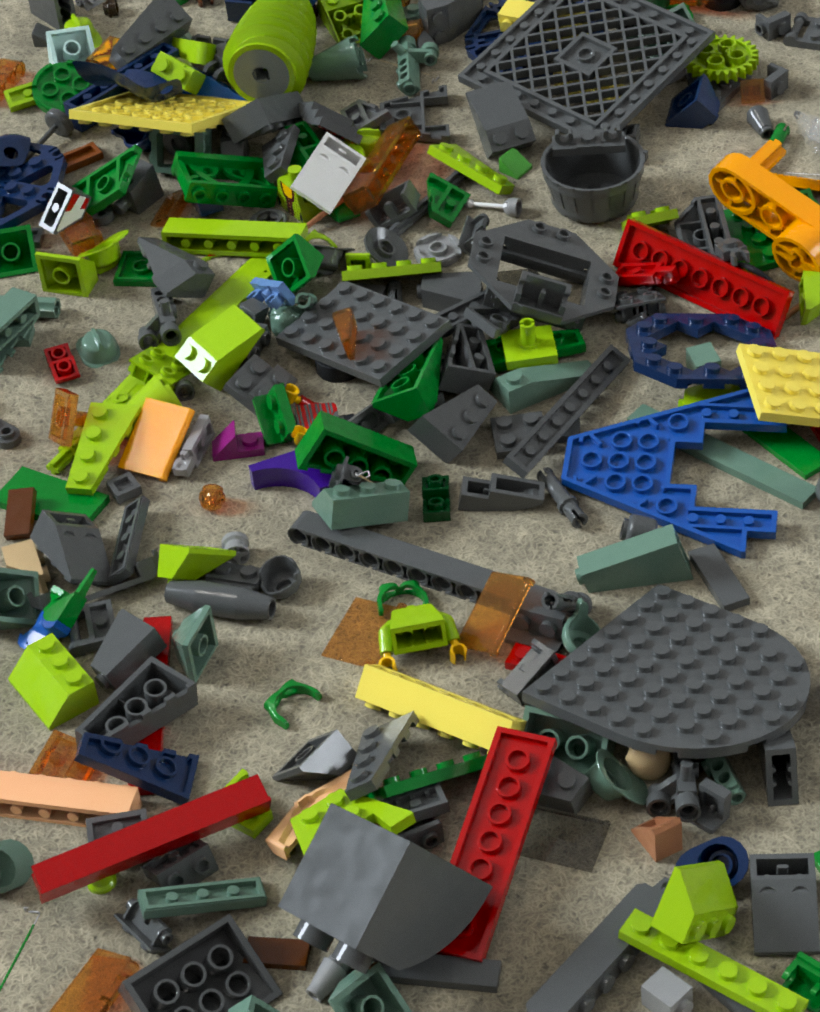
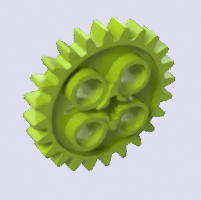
M724 34L722 38H719L718 35H715V39L685 68H687V73H692V77H700L702 74H705L710 82L716 80V84L723 80L728 84L731 79L738 82V77L746 79V74L752 75V70H757V65H759L758 49H756V45H751L750 40L744 42V37L736 39L735 35L727 38V35Z

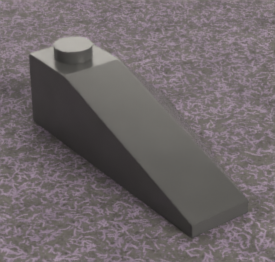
M138 237L137 243L143 257L148 259L147 268L153 272V283L165 297H205L215 276V273L209 268L206 261L159 238Z

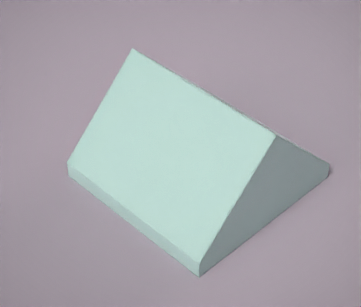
M89 25L46 31L49 63L55 64L74 60L98 64V61L93 60L97 56H93L96 52Z

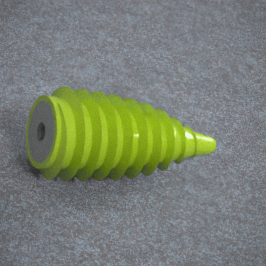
M256 0L242 16L225 46L222 61L226 78L234 90L244 99L253 101L260 97L298 91L299 94L302 92L314 57L317 36L316 16L310 1Z

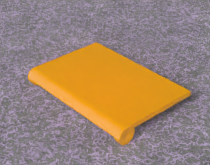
M146 397L118 468L167 482L195 411L191 408Z

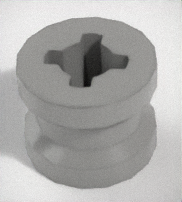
M238 531L227 533L221 541L222 549L236 550V556L227 562L245 564L250 558L248 537L246 534Z

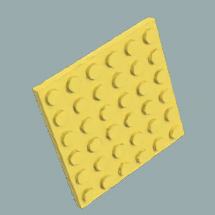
M128 91L69 109V119L78 120L79 124L98 122V126L103 127L116 124L119 125L120 129L139 127V131L144 132L157 129L161 134L180 132V136L190 137L194 136L195 132L202 133L206 132V129L217 128V125H224L221 119L252 101L179 93L160 102H148Z

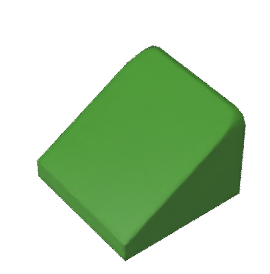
M515 148L509 149L499 158V171L517 180L532 169V165Z

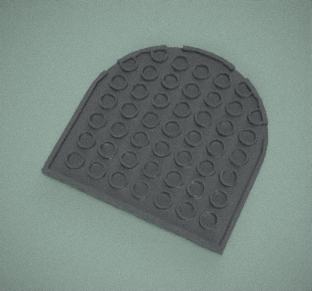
M657 584L523 690L522 702L638 751L656 755L657 750L678 753V758H716L747 752L748 746L761 741L767 744L789 731L800 720L806 710L811 681L808 666L797 648L779 633L768 628L767 625L724 610L714 604L706 603L691 595L670 589L668 586Z

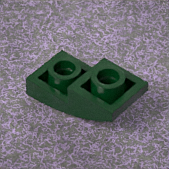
M433 474L428 477H422L423 522L451 521L449 475Z

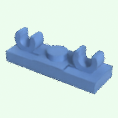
M255 277L250 282L255 290L246 297L247 300L250 298H255L261 302L265 300L270 309L274 307L276 310L281 305L293 306L295 304V295L283 281Z

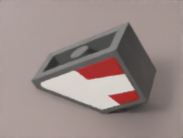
M57 182L38 225L57 235L83 218L92 197L78 188Z

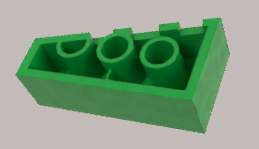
M363 0L360 46L377 59H381L390 50L391 44L396 40L398 41L409 29L401 0Z
M321 410L295 449L299 470L307 471L308 468L320 469V473L331 474L332 471L335 472L337 464H342L346 456H348L347 464L357 466L363 472L368 470L371 480L385 482L387 479H397L405 485L418 466L413 446Z

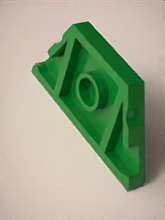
M135 144L72 185V187L78 188L92 197L86 209L88 214L93 216L126 194L142 153V149Z

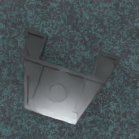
M447 85L438 86L439 90L429 93V90L420 91V96L408 99L406 95L381 102L380 110L388 109L393 117L380 125L381 137L451 144L449 124L425 126L424 106L448 104Z

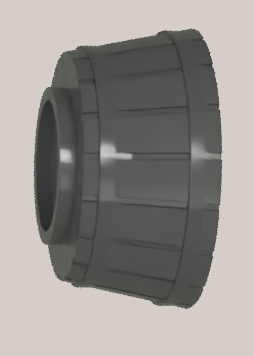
M587 129L573 132V134L587 131L603 133V129ZM624 134L626 152L553 157L551 143L544 150L540 162L542 174L547 183L552 204L556 210L564 217L582 223L607 222L630 211V208L632 209L638 198L639 185L644 173L645 153L642 146L635 139Z

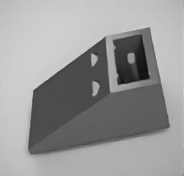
M42 510L30 538L38 546V550L44 553L51 561V564L64 575V579L71 584L79 585L90 569L94 568L97 570V573L91 585L96 587L101 585L112 586L107 581L110 564L99 528L86 514Z
M814 853L749 854L754 956L797 955L800 951L806 955H819L820 940Z

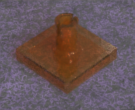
M56 388L48 439L61 446L71 447L74 426L83 427L88 412L77 411L78 394L64 388Z

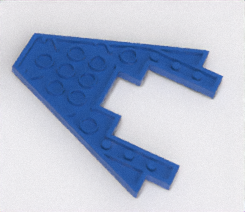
M748 388L569 436L561 482L565 487L631 514L653 517L657 520L658 525L663 527L673 524L676 532L707 545L714 543L719 550L745 559L748 538L776 539L778 511L696 507L697 485L671 484L676 449L703 450L706 429L787 433L788 424L758 421Z

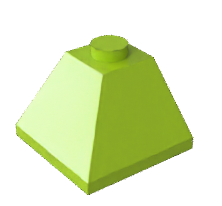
M37 251L34 254L42 288L45 292L88 297L99 280L96 265L93 261L81 257Z
M160 544L157 577L168 578V582L196 580L235 557L236 550L205 546Z

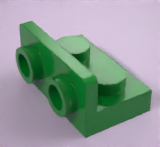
M284 383L275 384L268 394L256 396L252 399L262 435L268 447L292 441L291 433L296 426Z

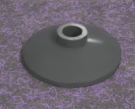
M374 227L366 233L364 238L365 248L377 263L386 262L387 267L396 266V261L408 259V249L405 242L392 230L384 227Z

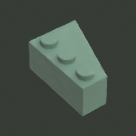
M12 287L0 298V373L4 370L1 366L8 356L13 357L16 350L13 348L20 338L25 339L40 316L37 295Z

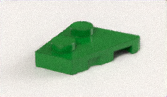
M431 172L427 179L429 217L450 229L471 194Z

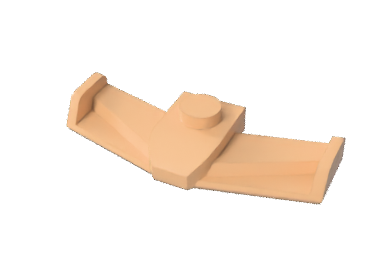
M352 769L312 792L303 795L294 803V806L265 839V842L275 855L284 860L289 859V853L298 844L290 819L301 813L304 809L321 801L330 793L338 789L345 790Z

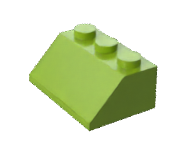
M53 633L28 645L8 678L11 685L49 731L99 704L93 679Z
M717 860L675 866L650 926L681 944L729 934L736 923V917L734 916L738 909V904L725 864Z

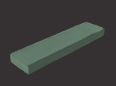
M260 877L138 889L137 894L143 919L263 907L267 904V896Z

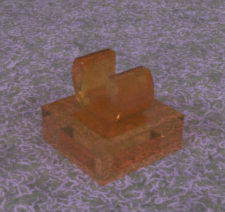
M764 78L739 80L741 104L765 102Z

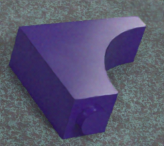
M295 450L248 465L251 483L255 490L284 486L303 490L316 497L324 488H330L328 486L332 472L331 474L320 473V469L308 468L307 471L299 470Z

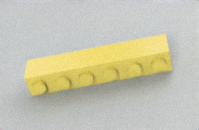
M380 664L364 665L355 698L365 701L364 706L370 709L381 711L383 708L388 710V715L393 718H398L414 711L419 719L416 727L429 730L430 727L438 730L437 735L447 739L457 737L463 740L462 745L473 749L485 748L488 750L487 754L497 726L524 731L527 723L523 719Z

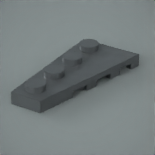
M414 711L381 726H370L363 732L345 789V793L350 801L378 790L391 768L389 763L397 758L401 752L398 748L399 743L408 740L411 735L408 730L409 727H414L419 722Z

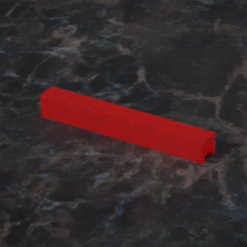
M258 774L32 865L33 874L31 876L40 895L41 904L270 811L272 800L267 795Z

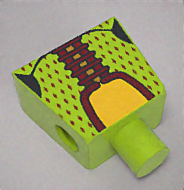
M291 165L287 169L288 173L277 180L278 205L301 223H307L322 212V210L290 189V186L302 170L300 165Z

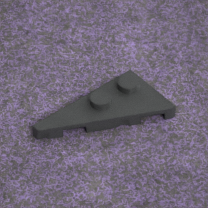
M488 306L466 307L463 315L472 322L471 325L473 327L481 329L493 339L520 325L519 321L525 318Z

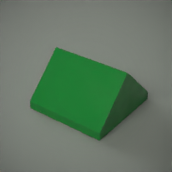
M30 224L0 229V278L38 272L34 255L37 249Z
M294 234L270 253L266 260L273 280L283 281L294 294L315 278L324 255L302 236Z

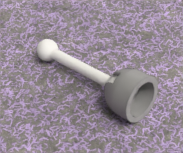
M508 198L504 204L474 202L472 199H468L465 204L469 209L473 207L503 209L504 213L511 217H519L522 212L521 198Z

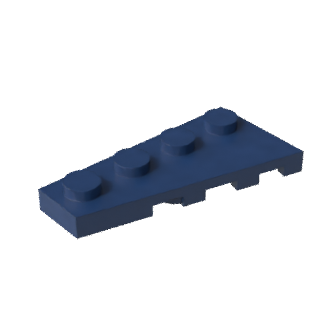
M84 732L74 761L182 805L189 800L200 755L189 754L186 757L176 755V750L164 748L163 751L148 749L147 744L136 743L132 746L123 744L122 740L118 738Z

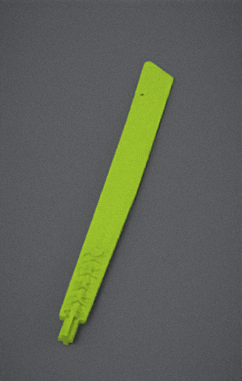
M251 257L179 325L182 335L179 344L167 346L162 341L157 347L164 350L166 355L177 359L175 355L190 335L235 304L239 307L240 303L247 300L246 297L255 290L250 284L255 277L264 279L272 277L266 257ZM130 373L102 403L126 404L145 383L131 376ZM85 421L58 447L59 453L46 465L47 470H50L51 474H59L74 460Z

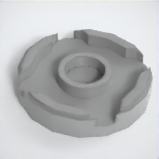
M432 233L420 238L416 242L417 246L414 247V257L418 263H421L422 258L435 257L436 262H441V266L446 267L459 260L462 255V249L458 247L459 239L454 235L442 236V233Z

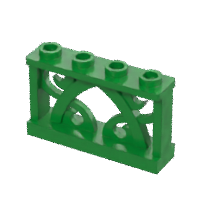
M176 151L171 173L177 177L185 195V202L256 208L274 207L278 196V187L264 178L263 158ZM214 179L233 180L239 183L218 182Z

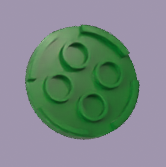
M74 60L55 64L49 63L35 75L32 82L33 99L43 112L47 113L49 109L55 108L65 113L63 102L93 85L86 82L77 73L72 63Z

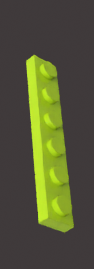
M636 908L619 930L618 938L755 1012H805L808 1007V999L698 941L687 944L677 942L650 926L653 917Z

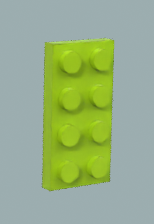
M432 257L422 258L420 264H412L411 260L396 261V266L387 267L386 262L371 263L372 268L363 269L362 265L347 266V271H341L342 281H358L442 272L441 262H436V258Z

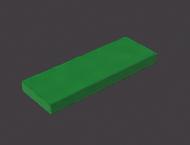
M788 427L787 433L742 431L805 480L820 472V451Z

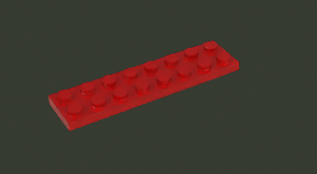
M635 219L627 220L613 262L614 266L619 268L624 263L664 262L665 266L676 265L681 277L676 284L665 285L661 283L654 285L716 314H736L746 321L757 322L762 327L771 330L774 340L779 337L795 293L794 291L741 267L732 266L728 261H724L717 256Z
M497 726L450 860L451 864L493 887L482 907L467 927L437 954L457 956L481 963L486 958L557 747L556 738Z

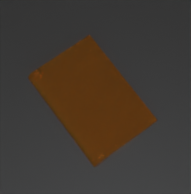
M492 571L460 634L459 643H463L467 649L485 652L497 658L499 655L498 651L530 587L534 586L535 581L529 577Z
M356 597L321 656L363 667L365 664H377L381 657L379 651V629L388 620H391L393 610L406 608L407 605L398 603L397 607L382 604L384 612L383 616H379L377 602Z

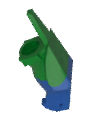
M91 568L76 591L71 594L53 585L50 590L51 600L49 604L40 612L35 625L24 635L20 633L18 637L19 646L25 650L28 645L50 633H53L57 639L67 637L87 601L85 596L95 578L97 570Z

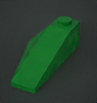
M441 337L398 373L388 386L384 385L378 389L371 403L373 408L408 422L419 419L434 409L438 398L443 339Z

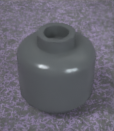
M632 514L628 519L624 518L619 539L623 541L658 528L657 520L649 516Z

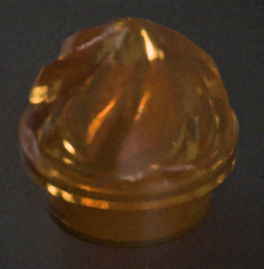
M216 484L203 486L202 491L199 493V501L202 508L210 512L221 509L222 504L226 500L223 488Z

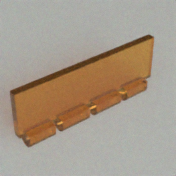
M98 948L49 1012H108L109 1006H112L120 996L118 989L122 981L135 974L139 970V965L132 961L131 957Z

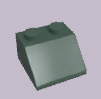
M0 567V630L27 628L35 625L40 611L31 607L27 594L32 592L34 597L40 595L38 572Z

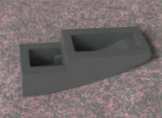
M496 473L491 474L490 480L463 476L459 492L458 510L516 511L543 505L545 482Z

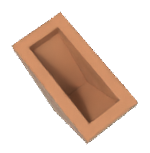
M656 816L631 829V832L655 862L683 850L682 822L680 817Z

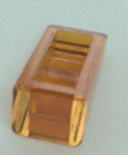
M348 307L334 312L332 317L348 359L353 360L356 353L357 323L352 308Z

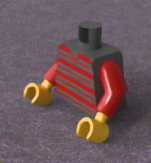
M289 383L285 387L289 403L293 404L295 402L293 407L296 426L291 433V437L295 438L294 443L297 446L320 410L347 421L354 416V413L339 416L335 403H317L303 395L298 396L300 390L294 384Z

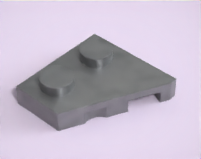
M361 99L340 110L343 116L354 121L352 126L358 129H375L393 118L388 109L380 110L377 105L368 104Z

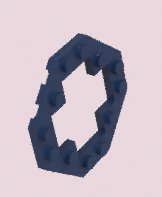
M655 313L653 316L626 328L625 334L626 343L629 344L630 358L633 359L634 371L676 389H687L691 384H702L703 389H724L725 384H732L740 389H747L748 387L741 366L730 371L720 367L717 363L708 362L695 370L683 367L681 363L671 362L662 358V356L666 355L667 345L657 340L675 331H680L697 339L711 331H715L745 344L777 347L770 329L762 327L757 322L741 319L736 314Z

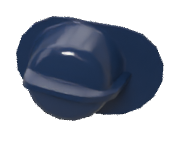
M721 836L689 849L680 856L676 866L719 860L725 864L731 886H734L746 875L749 858L746 849L739 841L731 837Z

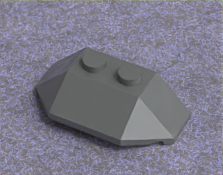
M715 195L694 197L691 205L674 222L677 239L714 256H717L714 244L722 243L724 239L731 238L722 203Z

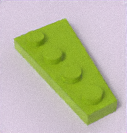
M441 142L440 144L429 146L427 154L496 194L506 195L513 192L515 185L509 182L506 176L498 174L459 145Z
M90 403L65 487L68 494L94 495L109 470L108 465L113 457L116 458L119 453L120 444L131 433L133 429L132 424L136 418L138 419L142 409L141 406Z

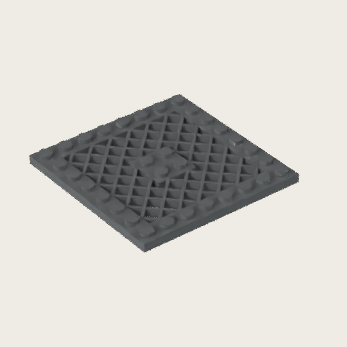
M538 0L458 74V80L474 90L510 80L527 115L554 129H559L564 134H568V128H572L573 132L587 129H603L604 126H607L608 130L617 131V125H620L622 130L715 39V31L646 0ZM584 1L583 3L572 4L573 2ZM602 8L601 11L589 12L590 10ZM586 11V13L573 15V13ZM570 14V16H566V17H560V18L557 17V16H561V15ZM619 17L618 19L607 20V18ZM603 19L601 22L591 23V21ZM584 22H587V23H588V24H584V25L575 26V24H578V23H584ZM572 25V27H566V28H560V29H559V27H561V26ZM637 25V27L624 29L625 26ZM556 27L555 30L543 31V29ZM621 27L619 30L608 31V29ZM605 30L602 33L592 34V32ZM655 33V35L642 37L644 34ZM638 35H639L638 38H632V39H627V40H626V37H632V36H638ZM573 36V38L561 39V37ZM557 38L556 41L545 42V40ZM623 38L621 41L610 42V40ZM541 41V43L529 45V43ZM673 41V43L660 45V43ZM657 44V46L644 48L645 45ZM641 47L640 49L628 51V48ZM559 49L557 52L546 53V51ZM543 52V54L530 56L533 53ZM527 55V57L516 59L514 58L516 56ZM659 55V57L646 59L647 56ZM641 57H642V59H643V60H637V61H631V62H630V59H636V58H641ZM624 60H626L625 63H620V64H614V63H613V62H618V61H624ZM544 63V65L532 67L534 64ZM528 66V68L516 70L517 67ZM512 68V71L500 72V70ZM644 69V71L631 72L632 70ZM562 71L561 74L549 75V73ZM627 71H628V74H623V75H617V76H615V73H621V72H627ZM546 74L543 77L533 78L536 75ZM612 74L611 77L599 78V76ZM530 77V79L517 81L519 78ZM580 80V82L567 84L568 81ZM562 82H563V84H564V85H558V86H552V87H551V84L562 83ZM630 83V85L617 87L618 84ZM547 85L546 88L535 89V87ZM614 85V88L601 90V87ZM594 88H597V89H598L597 91H591V92H585V91H584V90H589V89H594ZM581 91L579 94L568 95L571 92ZM565 94V96L552 98L553 95ZM610 97H615V98H616V99L607 100V101H603V100H602V99H604V98H610ZM599 99V102L586 104V101ZM583 102V105L570 107V104ZM601 111L599 114L588 115L590 112Z

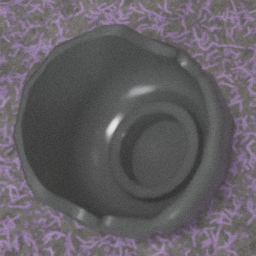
M286 555L274 556L267 560L258 572L262 590L266 595L274 597L276 600L286 599L296 593L302 582L299 567L292 558Z

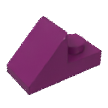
M234 420L212 441L213 462L265 455L262 432L237 435Z

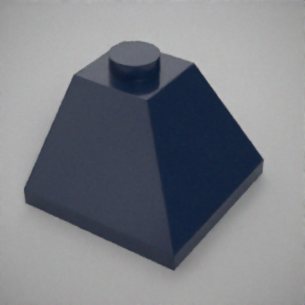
M702 74L672 98L665 123L666 127L703 129L705 126L716 122L719 117L720 102L705 74Z

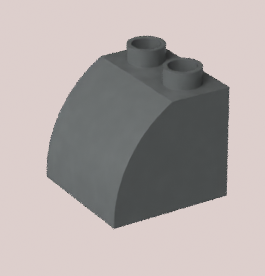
M331 803L278 907L301 919L293 933L297 938L324 952H328L334 938L339 940L331 957L351 968L367 974L373 960L376 959L399 971L429 959L449 945L475 917L493 886L413 842Z

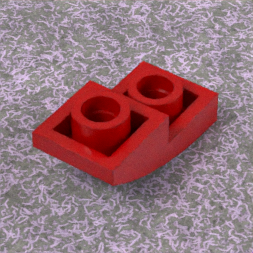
M68 343L44 349L46 361L56 384L80 378L78 367Z

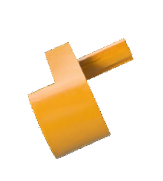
M777 139L774 141L769 140L751 158L734 152L726 155L708 175L709 185L717 199L730 211L774 240L772 243L774 259L782 271L790 278L800 282L803 270L820 272V205L770 172L786 155V150L782 148V143Z

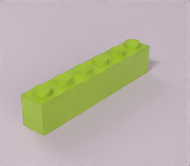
M169 217L161 231L163 241L190 254L267 257L294 234H299L304 239L308 236L307 223Z

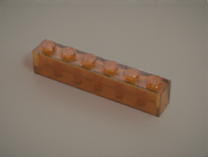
M410 116L387 126L342 195L346 206L351 209L354 215H358L378 205L422 135Z

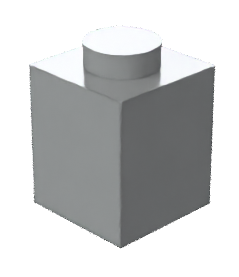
M662 966L641 985V1002L643 1006L652 1012H691L694 1006L693 987Z

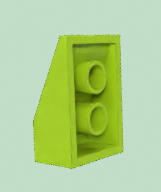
M234 304L190 335L175 357L200 381L221 391L225 383L234 375L265 332V329Z

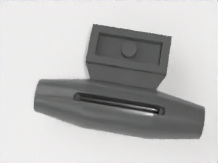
M225 562L205 575L206 581H169L165 588L164 597L166 603L191 612L197 611L204 605L211 606L213 616L234 620H271L276 612V599L258 592L261 588V580L258 575L260 568L252 565Z

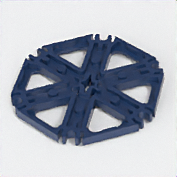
M31 143L29 151L40 154L39 156L31 158L27 163L19 167L0 166V229L16 227L45 211L57 182L63 183L68 164L59 148ZM7 147L4 149L6 157L10 159L18 157V152L14 148ZM52 172L50 181L42 186L30 184ZM6 203L24 206L3 218Z

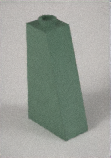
M673 524L577 556L579 568L575 569L579 584H585L589 593L694 579L688 556Z

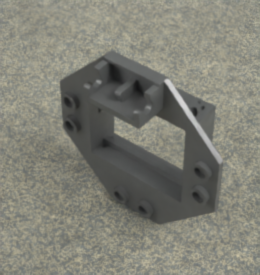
M529 219L475 233L468 267L486 285L483 305L525 318H532L535 321L565 330L579 329L580 332L587 317L614 309L619 276L576 233ZM500 260L581 284L580 304L567 301L571 293V284L522 270L517 286L496 280Z

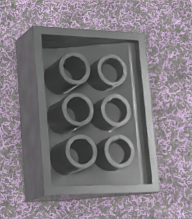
M230 913L122 981L118 989L132 1012H228L229 1008L250 995H254L269 1004L283 994Z

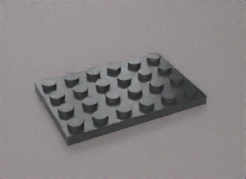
M343 281L275 338L279 346L383 387L449 331L452 326L450 319L351 282Z

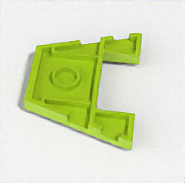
M343 789L330 793L321 801L304 809L301 813L290 819L303 855H305L331 803L372 823H377L382 828L396 835L416 823L414 813L410 810L365 796L350 801Z

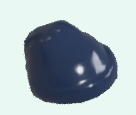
M117 127L111 130V134L121 138L128 149L136 144L142 149V152H151L149 131H139V127H133L129 130Z

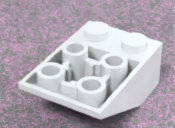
M326 132L290 186V189L330 215L365 162L366 157Z

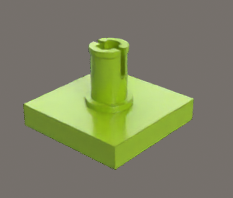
M523 318L519 321L520 329L510 330L501 335L507 370L558 363V353L551 325L535 327L534 319Z

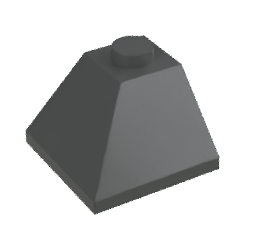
M336 729L308 740L272 778L275 781L329 780L341 776L346 771L352 769L356 752Z

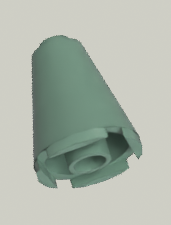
M356 35L349 36L315 55L312 59L308 78H311L313 82L363 80L367 78L368 75L363 73V71L368 70L362 46L357 47L355 43L359 41Z

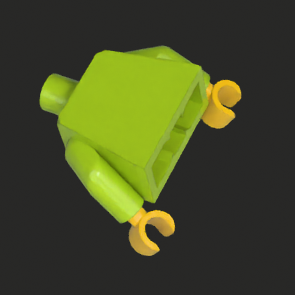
M429 603L417 606L409 605L406 608L393 610L391 620H388L378 632L380 655L383 656L378 664L392 667L395 671L398 670L395 659L391 655L447 646L448 644H451L449 654L451 663L456 664V654H461L464 657V661L467 658V647L463 643H459L460 636L453 617L438 611Z

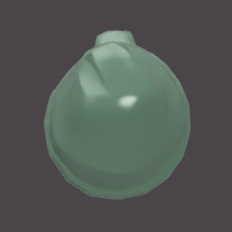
M281 305L277 310L274 308L270 309L268 317L273 334L275 336L279 335L287 326L302 316L305 311L297 305Z
M578 598L573 615L568 618L562 629L563 645L569 653L573 652L601 630L598 624L588 616L589 606L582 598Z

